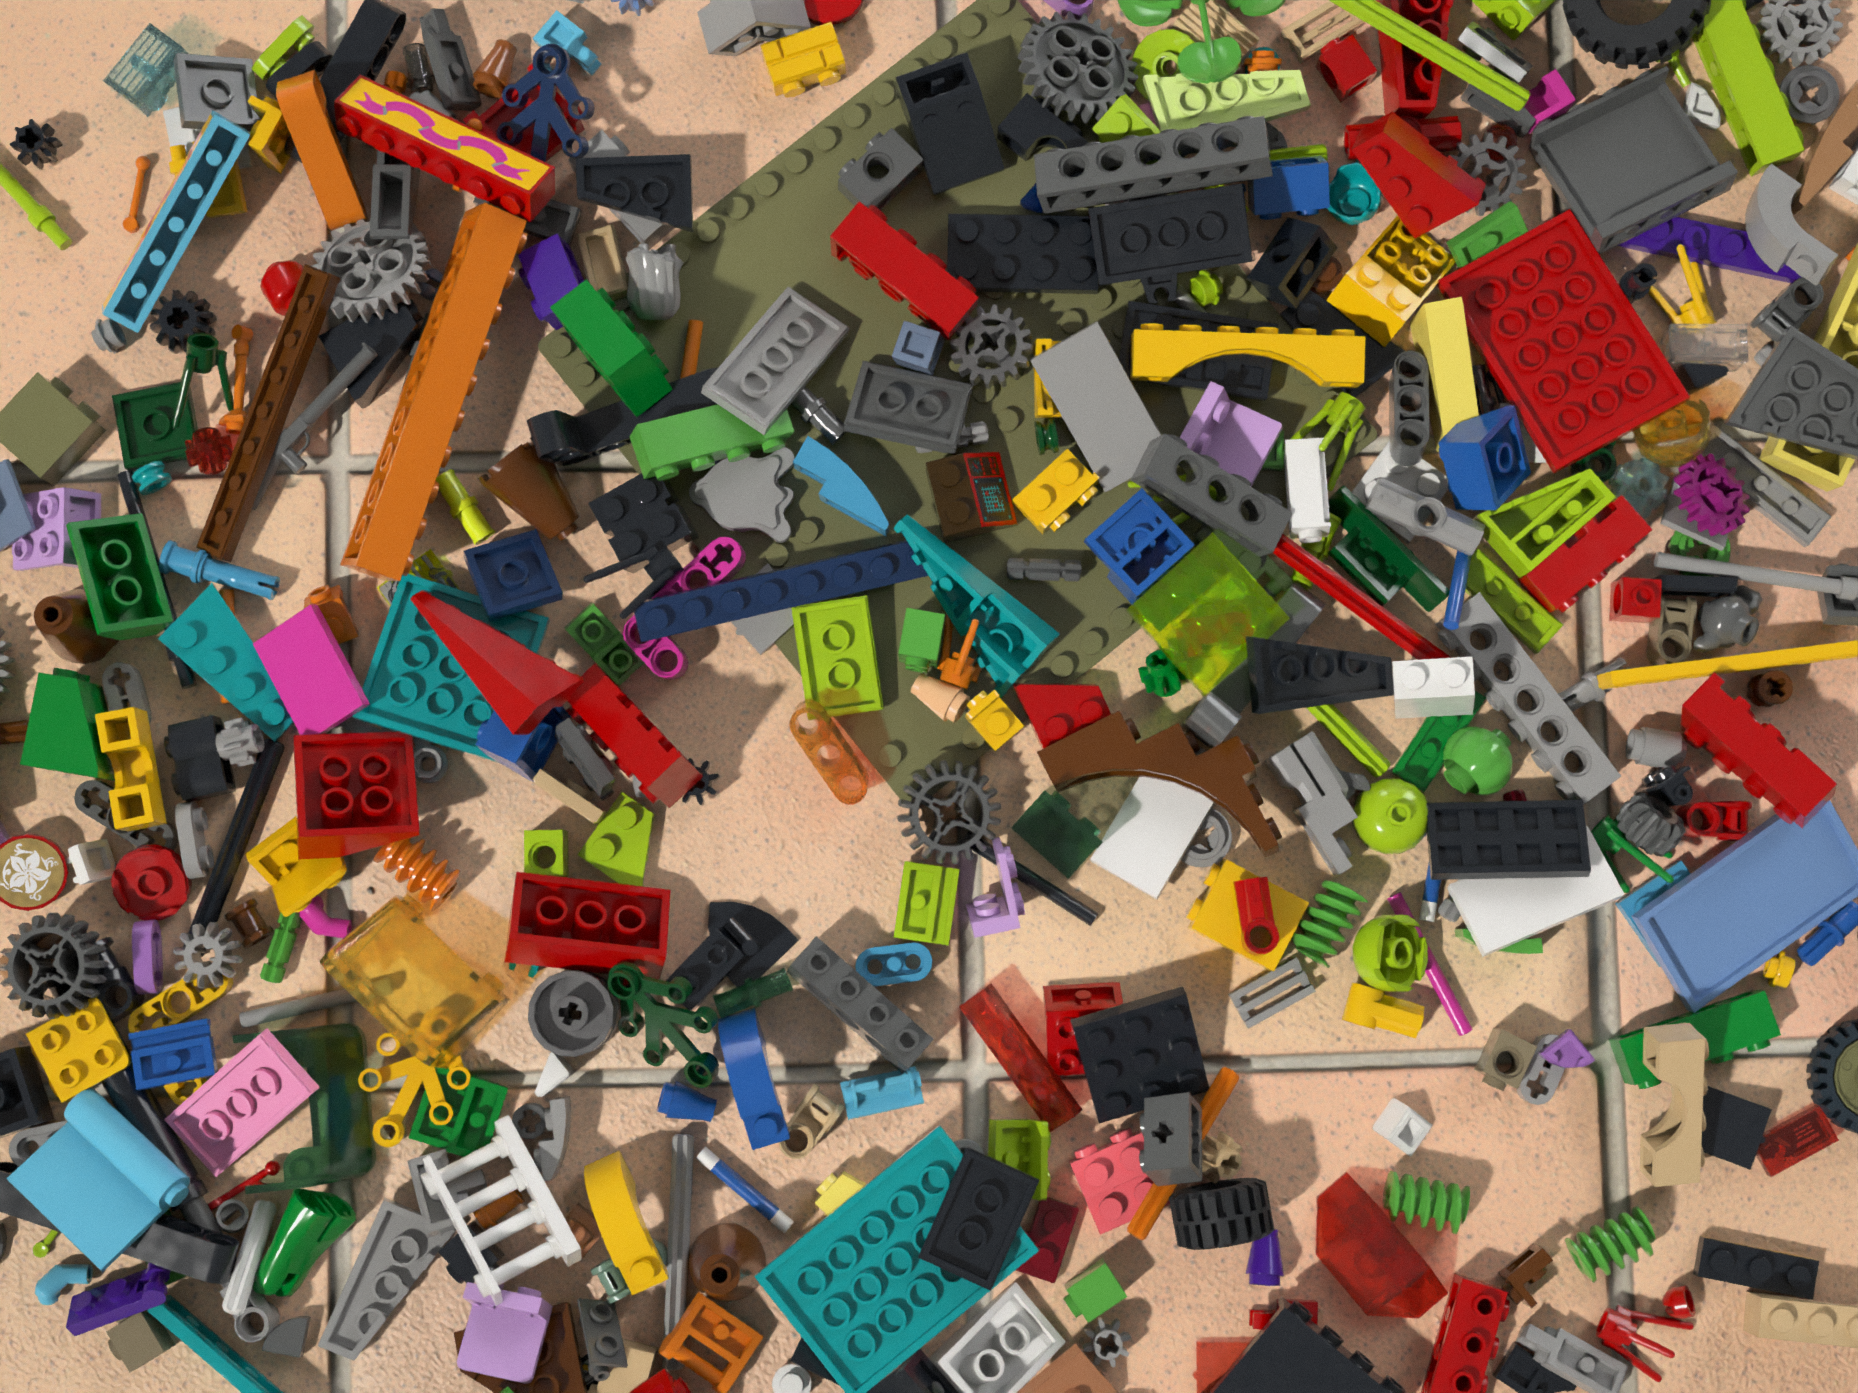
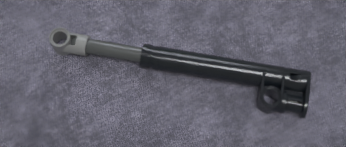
M112 937L100 939L94 945H104L107 949L104 953L98 954L99 960H106L110 964L108 967L99 968V974L104 975L107 980L105 983L94 984L100 992L98 997L95 998L101 1001L131 1058V1063L127 1068L101 1083L115 1109L190 1178L187 1197L179 1205L170 1207L172 1212L180 1209L187 1222L223 1233L203 1197L208 1193V1190L202 1179L199 1180L198 1172L176 1132L164 1120L167 1116L152 1089L136 1090L131 1051L115 1023L140 1007L144 1002L145 994L139 995L136 992L134 979H132L126 966H120L110 948L114 943ZM76 954L75 965L79 970L78 955ZM54 967V970L52 971V973L57 972V971H56L57 969H56L55 967ZM57 982L49 990L53 997L57 998L66 993L71 986ZM120 986L126 990L128 995L127 1001L123 1006H120L115 999V993ZM237 1257L235 1258V1261H234L232 1273H233V1270H234V1267H235V1263H236ZM229 1282L221 1284L223 1289L219 1292L223 1299L225 1298ZM253 1288L251 1289L244 1313L242 1315L232 1314L235 1319V1332L245 1342L254 1343L262 1340L280 1322L278 1309L274 1304L268 1302L263 1294L256 1293ZM252 1312H256L263 1317L264 1328L262 1331L254 1329L251 1325L250 1316Z

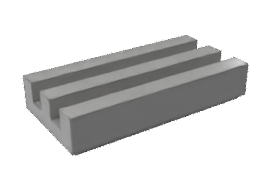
M1294 957L1276 967L1274 972L1269 971L1228 995L1246 1027L1251 1028L1316 991L1313 985L1310 984L1307 974L1300 966L1298 958ZM1291 969L1295 972V976L1244 1004L1242 1003L1240 997ZM1301 983L1302 989L1251 1017L1249 1016L1247 1011Z

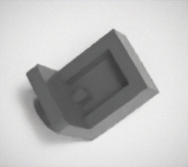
M1848 564L1830 565L1826 568L1822 577L1839 579L1840 576L1858 578V566H1850ZM1817 592L1823 624L1858 626L1857 597L1854 601L1838 599L1836 594Z

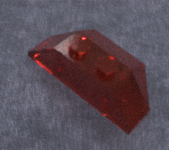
M1344 1172L1316 1197L1315 1255L1367 1316L1420 1318L1448 1294L1431 1267L1383 1210L1347 1172Z

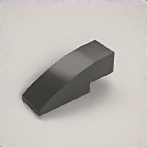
M377 150V165H373L370 238L410 239L416 211L420 169L414 168L408 163Z

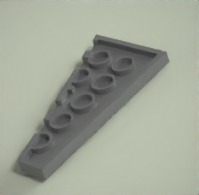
M1790 326L1785 330L1724 424L1858 460V369L1793 326Z

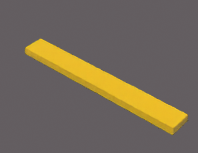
M1858 640L1610 671L1597 675L1598 686L1604 690L1711 676L1714 672L1717 675L1856 658L1858 657Z

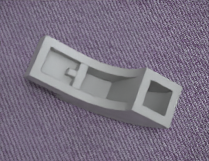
M1771 163L1763 173L1747 205L1745 224L1748 238L1759 257L1773 271L1777 273L1786 264L1798 275L1818 286L1827 276L1838 254L1798 225L1793 217L1791 204L1802 184Z

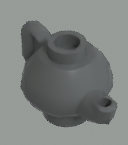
M1739 585L1737 586V591L1731 595L1713 601H1706L1699 609L1697 615L1704 635L1695 640L1693 650L1706 653L1717 648H1729L1736 643L1741 646H1747L1754 639L1759 628L1758 619L1751 615L1758 611V607L1762 602L1761 594L1746 586Z

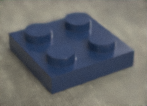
M536 529L463 550L465 563L489 622L562 600L563 592Z

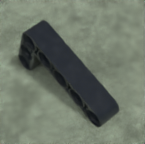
M719 367L707 369L669 383L673 390L637 418L622 400L577 417L559 410L544 412L527 420V424L538 458L560 466L576 464L632 444L629 436L637 424L717 405V403L703 395L701 391L703 385Z

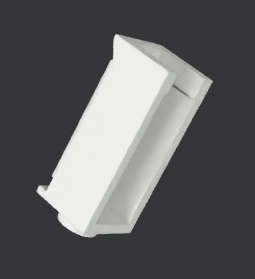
M1324 437L1285 440L1284 468L1287 509L1292 512L1288 521L1290 539L1299 538V541L1302 543L1321 541L1322 537H1328L1331 527L1329 522L1325 452L1319 450V445Z

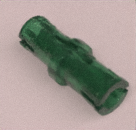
M783 967L781 970L756 980H752L751 977L745 979V984L718 995L715 994L713 999L719 1015L723 1019L725 1016L750 1006H754L755 1009L761 1007V1002L788 991L791 992L793 988L786 969Z

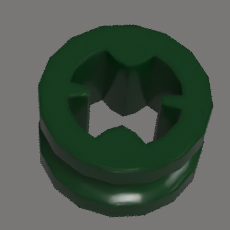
M1049 419L1047 424L1035 421V435L1039 455H1044L1047 450L1058 453V436L1054 419Z

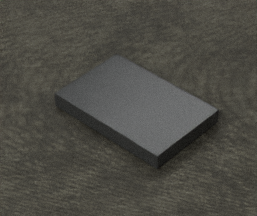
M863 361L844 422V431L955 455L972 396L973 384Z

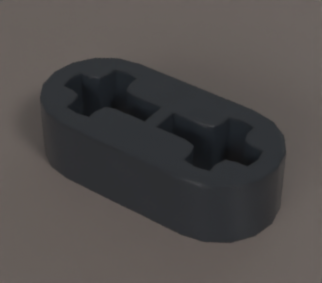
M311 42L270 76L266 88L277 99V82L315 70L319 77L324 73L333 56L321 42Z

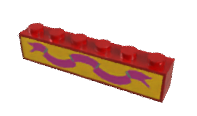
M359 75L334 101L337 129L347 136L361 140L381 152H386L408 163L414 168H419L440 178L445 183L457 186L479 199H484L505 209L510 214L517 215L531 222L555 195L554 166L362 75Z

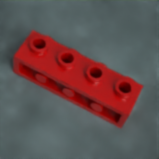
M1454 1273L1420 1393H1486L1488 1376L1485 1375L1489 1360L1493 1361L1499 1347V1338L1496 1337L1499 1323L1506 1320L1510 1308V1300L1506 1299L1507 1291L1498 1286Z

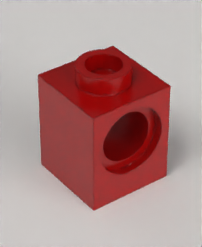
M1353 34L1342 41L1337 37L1327 43L1320 50L1322 54L1316 65L1317 70L1340 103L1371 84L1377 73V69Z
M1622 577L1611 583L1609 621L1649 623L1660 618L1662 580Z

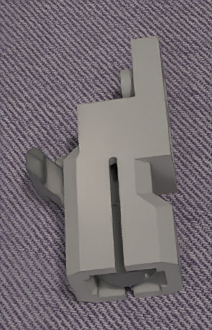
M1312 731L1266 759L1265 763L1281 788L1291 789L1295 792L1302 803L1301 806L1293 810L1295 816L1333 876L1340 875L1353 867L1348 858L1352 857V853L1341 837L1335 839L1332 833L1357 818L1356 813L1347 801L1354 794L1355 790L1369 791L1371 786L1365 775L1341 771L1335 766Z

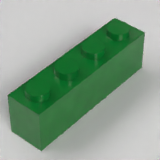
M1750 990L1703 1006L1695 1013L1689 1011L1645 1026L1690 1023L1706 1038L1709 1046V1056L1705 1061L1710 1060L1712 1064L1733 1059V1052L1745 1047L1748 1052L1766 1048L1771 1045L1769 1039L1781 1035L1764 990ZM1644 1027L1609 1039L1624 1083L1638 1085L1639 1089L1650 1088L1662 1083L1643 1064Z

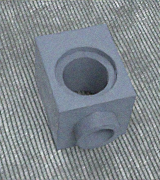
M904 321L892 358L899 366L933 376L945 340L938 331Z

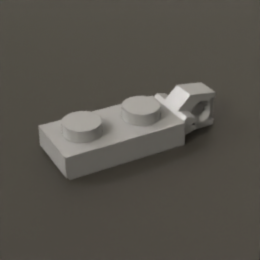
M1528 1324V1326L1521 1327L1516 1342L1535 1352L1533 1359L1541 1363V1366L1589 1393H1619L1628 1369L1627 1365L1562 1328L1554 1329L1547 1326L1543 1331L1532 1324Z

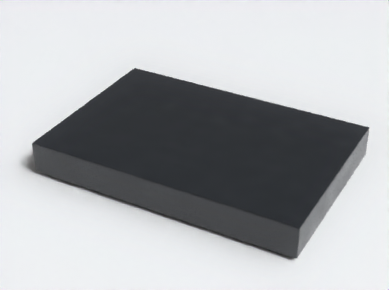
M967 1146L918 1258L991 1291L1040 1180Z

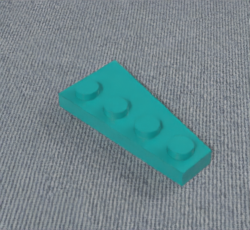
M211 583L158 639L251 722L257 724L274 742L278 741L294 722L254 648L252 640L213 583Z

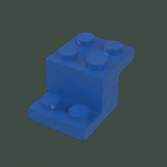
M1143 488L1084 540V543L1110 570L1107 578L1157 633L1163 630L1216 581L1190 553L1194 547L1193 542Z

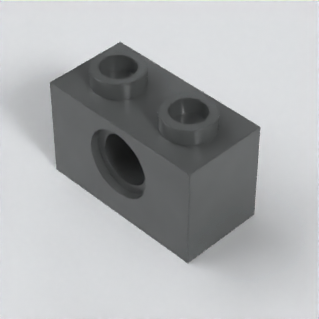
M893 128L889 129L884 135L881 132L877 133L867 143L865 147L867 152L858 161L854 158L849 160L839 171L838 190L854 206L860 201L867 208L872 204L879 210H882L923 170L924 159ZM875 165H881L888 170V174L884 178L875 179L868 174V170Z

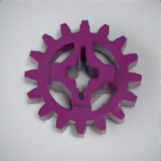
M1709 453L1704 457L1702 454H1699L1678 468L1680 474L1674 477V482L1680 488L1673 491L1674 495L1681 497L1682 503L1678 505L1679 510L1686 509L1688 511L1687 521L1689 523L1694 520L1698 522L1699 532L1708 529L1710 536L1714 537L1719 533L1723 536L1745 523L1746 520L1743 515L1749 513L1750 509L1743 502L1750 498L1742 490V486L1745 484L1744 480H1736L1734 477L1737 471L1735 467L1728 470L1724 458L1715 461L1714 455Z

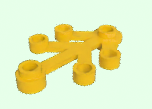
M447 1006L435 1007L427 1012L421 1025L398 1033L386 1032L377 1039V1050L384 1056L394 1055L401 1046L425 1040L418 1055L378 1069L374 1067L366 1068L359 1075V1086L367 1092L377 1090L382 1083L408 1075L389 1114L378 1119L373 1126V1138L380 1146L393 1147L403 1139L405 1125L402 1121L422 1081L431 1105L429 1111L431 1121L436 1125H445L452 1119L453 1108L450 1103L446 1102L433 1059L441 1047L450 1070L447 1075L449 1086L456 1090H461L468 1086L471 1073L464 1067L455 1041L456 1037L460 1034L462 1023L460 1016L454 1009ZM439 1018H444L449 1023V1029L445 1033H439L434 1028V1023ZM385 1037H392L395 1040L396 1047L393 1051L388 1052L382 1048L381 1042ZM457 1070L463 1071L467 1077L466 1082L461 1085H457L452 1081V1073ZM368 1072H373L378 1077V1083L373 1087H369L364 1083V1075ZM445 1106L449 1111V1116L445 1120H438L434 1115L436 1107ZM384 1125H392L395 1128L396 1133L393 1138L386 1139L381 1135V1128Z

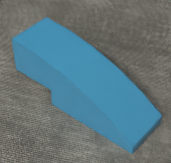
M807 436L793 461L795 470L823 484L819 492V498L822 502L878 533L887 536L890 531L889 523L878 502L864 482L832 451Z

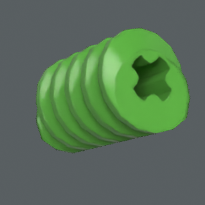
M1324 880L1321 885L1328 895L1315 894L1313 898L1320 908L1307 907L1305 911L1312 919V922L1300 920L1298 926L1304 932V935L1294 933L1291 940L1299 952L1320 965L1329 968L1330 965L1323 955L1330 954L1336 956L1338 954L1331 944L1332 940L1345 942V937L1339 931L1340 927L1353 929L1354 925L1349 921L1347 915L1360 916L1362 912L1355 905V902L1368 903V901L1340 883Z
M1394 1171L1389 1172L1383 1192V1208L1389 1210L1391 1222H1395L1399 1213L1404 1212L1405 1224L1411 1225L1415 1215H1419L1422 1228H1426L1430 1219L1434 1218L1437 1231H1441L1445 1222L1450 1221L1451 1233L1457 1234L1461 1224L1464 1223L1470 1202L1469 1186H1465L1460 1191L1458 1184L1450 1183L1445 1189L1443 1181L1435 1180L1430 1185L1425 1177H1419L1414 1184L1412 1175L1404 1174L1399 1180L1397 1172Z
M1637 1206L1632 1209V1217L1625 1212L1618 1215V1224L1613 1219H1607L1604 1221V1230L1598 1225L1591 1226L1590 1237L1585 1232L1580 1231L1576 1234V1243L1570 1238H1565L1567 1248L1581 1273L1585 1274L1592 1282L1597 1281L1595 1269L1598 1267L1607 1276L1611 1275L1609 1264L1611 1261L1621 1270L1624 1269V1255H1628L1635 1263L1639 1262L1638 1249L1640 1248L1648 1256H1653L1652 1243L1656 1240L1648 1218Z

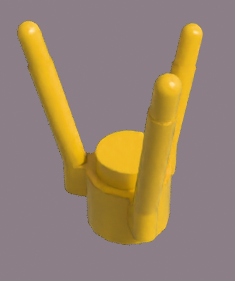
M1679 244L1676 249L1693 300L1680 306L1682 314L1678 315L1653 285L1648 293L1671 319L1675 330L1678 331L1684 328L1689 336L1717 322L1708 302L1698 263L1693 261L1690 264L1684 246Z

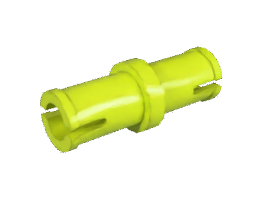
M450 469L436 478V482L439 483V491L451 508L449 513L453 519H459L473 540L474 545H479L493 536L495 531L478 509V500L475 496L468 494L455 475V471Z

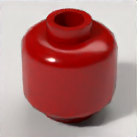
M297 261L275 262L267 268L261 279L260 288L263 295L274 311L281 316H285L304 268Z

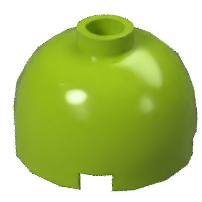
M1381 779L1370 784V790L1362 791L1354 803L1353 810L1357 818L1352 821V825L1358 838L1369 849L1383 854H1401L1415 848L1427 833L1428 802L1425 795L1415 785L1401 779Z
M1381 915L1361 926L1353 944V961L1356 971L1362 980L1378 990L1389 992L1410 991L1413 989L1410 986L1415 980L1421 981L1428 962V946L1426 938L1419 937L1415 927H1420L1415 919L1408 915Z

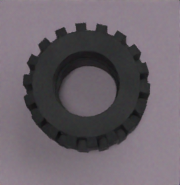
M1236 1178L1220 1180L1217 1183L1198 1184L1178 1190L1169 1197L1177 1246L1182 1248L1204 1250L1235 1246L1262 1239L1275 1230L1266 1181L1257 1178Z

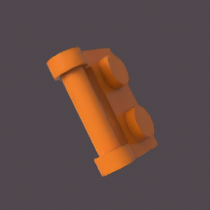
M698 1292L672 1332L663 1340L658 1352L668 1360L674 1358L711 1383V1388L715 1392L727 1393L764 1336ZM691 1335L729 1361L725 1368L720 1371L682 1345L687 1336Z

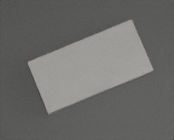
M787 287L702 387L701 393L762 435H765L845 339L850 328L790 287Z
M1096 321L1034 356L1030 361L1091 469L1100 477L1099 483L1104 492H1107L1132 478L1149 442L1161 436L1101 326Z

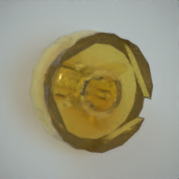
M1699 399L1698 404L1695 401L1688 400L1677 408L1632 431L1633 439L1640 454L1652 464L1665 468L1680 467L1690 460L1694 461L1698 455L1704 452L1710 442L1711 417L1705 402Z

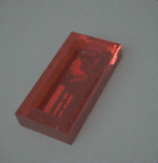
M1814 1105L1764 1132L1765 1142L1760 1143L1756 1156L1766 1175L1772 1177L1839 1140L1820 1106Z

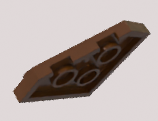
M568 1302L553 1305L534 1378L530 1383L524 1384L460 1369L462 1373L494 1393H499L506 1387H509L514 1393H588L571 1304ZM465 1329L453 1332L457 1356L460 1351Z

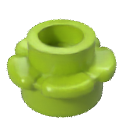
M1201 270L1196 277L1189 281L1191 296L1201 307L1210 303L1213 306L1219 303V295L1222 294L1223 287L1216 274H1210L1207 270Z

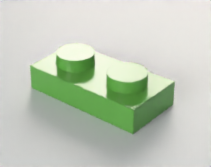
M1509 201L1446 243L1458 269L1525 234L1528 232V229L1517 205Z

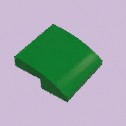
M434 1062L446 1102L450 1103L453 1108V1117L445 1125L434 1124L429 1117L431 1105L426 1090H424L409 1139L446 1149V1152L464 1157L491 1142L495 1130L494 1122L499 1118L508 1087L471 1074L467 1087L461 1090L453 1089L447 1082V1075L450 1071L449 1067ZM460 1070L453 1072L451 1076L452 1081L457 1085L465 1083L467 1079L466 1074ZM438 1106L434 1109V1115L438 1120H445L449 1116V1111L445 1106Z

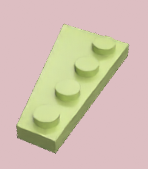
M1300 70L1251 71L1250 74H1233L1226 80L1216 83L1210 82L1208 84L1188 80L1182 74H1176L1174 77H1158V75H1144L1143 77L1153 116L1160 131L1194 128L1208 122L1218 124L1236 121L1244 116H1264L1265 122L1307 111L1311 106Z

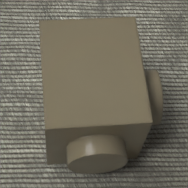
M148 1310L116 1321L118 1325L106 1331L110 1338L108 1344L112 1354L118 1360L124 1362L129 1373L175 1346L165 1326L153 1317Z

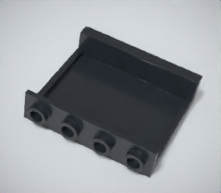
M1281 1297L1278 1300L1280 1308L1209 1393H1405L1406 1391L1389 1375L1383 1379L1372 1370L1375 1367L1374 1364L1360 1351L1356 1350L1352 1354L1341 1344L1344 1340L1332 1328L1325 1325L1321 1329L1310 1320L1313 1315L1305 1306L1296 1300L1291 1304Z

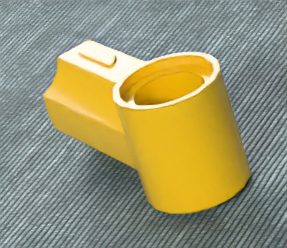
M1351 983L1341 1020L1371 1029L1378 1027L1412 1038L1417 1037L1424 1019V1006L1384 995V991Z

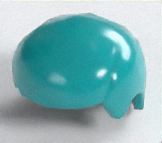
M1350 163L1342 165L1337 169L1334 179L1329 184L1330 208H1328V211L1337 221L1350 225H1357L1368 221L1378 212L1383 201V194L1361 163Z

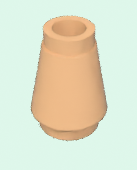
M923 673L917 677L911 688V693L943 721L950 720L956 723L967 708L966 705L970 701V696L964 693V688Z

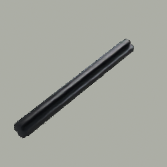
M264 739V750L257 755L256 763L253 765L188 934L192 936L193 925L201 924L206 930L210 922L217 923L284 752L285 746L280 742Z

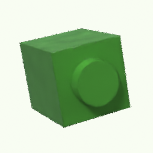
M1103 1258L1064 1284L1069 1293L1063 1298L1076 1318L1083 1314L1088 1323L1127 1297Z

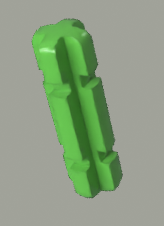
M294 912L288 917H284L280 913L277 921L280 923V926L274 930L266 958L269 960L268 963L263 965L260 974L261 979L271 983L282 982L286 968H283L284 963L289 962L297 937L295 929L300 928L302 921L299 912Z

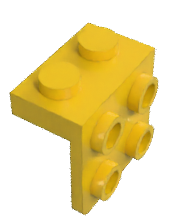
M296 816L246 853L247 861L272 886L279 912L284 917L304 910L311 903L312 898L324 889L336 886L347 871L343 857L298 860Z
M97 998L88 999L89 1006L86 1009H78L76 1007V1012L73 1016L65 1017L61 1014L58 1019H52L26 1033L31 1043V1051L36 1060L43 1066L49 1078L50 1088L60 1099L61 1103L71 1101L81 1091L89 1089L122 1071L131 1063V1058L101 1001Z

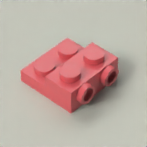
M1130 1127L1110 1135L1111 1143L1097 1148L1095 1143L1079 1148L1074 1151L1076 1158L1069 1160V1164L1100 1235L1131 1222L1154 1183L1143 1173L1140 1166L1139 1154L1144 1149L1142 1132L1139 1130L1132 1132Z

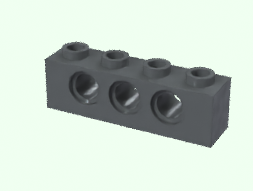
M1163 434L1149 442L1131 478V481L1257 558L1274 552L1292 515L1291 511L1282 506L1283 503L1280 499L1267 493L1262 494L1250 487L1251 483L1249 480L1237 474H1229L1219 467L1218 461L1214 458L1195 453L1187 448V443L1183 439L1171 434ZM1177 465L1181 466L1186 473L1185 482L1177 475ZM1209 485L1216 489L1218 494L1217 501L1210 497ZM1241 505H1244L1249 511L1248 521L1241 514Z
M817 936L787 970L789 975L902 1074L911 1067L933 1041L929 1034Z

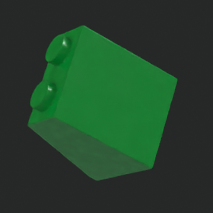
M54 668L53 674L39 672L20 765L115 781L111 761L107 754L101 753L95 714L108 712L103 687L90 683L91 676L72 670Z

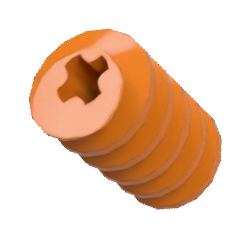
M411 838L383 845L375 855L374 862L379 863L386 860L383 866L384 870L387 873L397 870L395 880L399 883L409 880L407 890L410 893L421 889L418 896L420 902L425 903L433 899L430 905L431 911L436 910L455 889L460 870L456 869L447 874L445 869L449 860L444 859L435 864L433 860L437 854L436 849H432L425 854L421 852L426 840L421 839L412 844L410 842Z

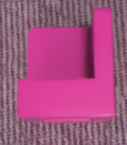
M1556 69L1543 76L1537 86L1529 90L1530 96L1524 107L1536 120L1528 130V134L1533 133V130L1547 119L1555 120L1565 114L1576 101Z

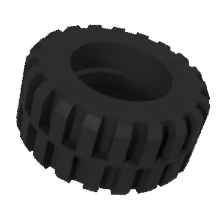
M1563 0L1562 6L1572 35L1576 37L1579 46L1586 53L1590 51L1594 54L1595 60L1606 64L1608 61L1615 63V67L1620 69H1627L1628 65H1638V69L1650 68V62L1660 60L1662 64L1671 60L1672 53L1678 49L1683 52L1691 44V37L1694 34L1698 35L1704 26V18L1706 14H1709L1711 0H1671L1670 5L1661 15L1639 25H1624L1611 20L1604 12L1600 0Z

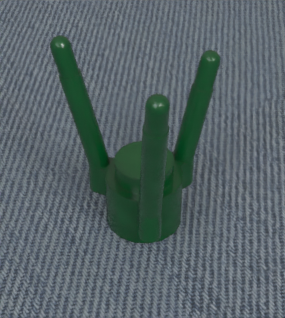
M198 333L190 335L187 339L186 361L181 377L182 383L172 421V427L175 429L180 426L193 372L206 374L211 372L213 367L217 365L228 411L234 409L233 395L226 367L227 352L218 350L219 341L211 335Z

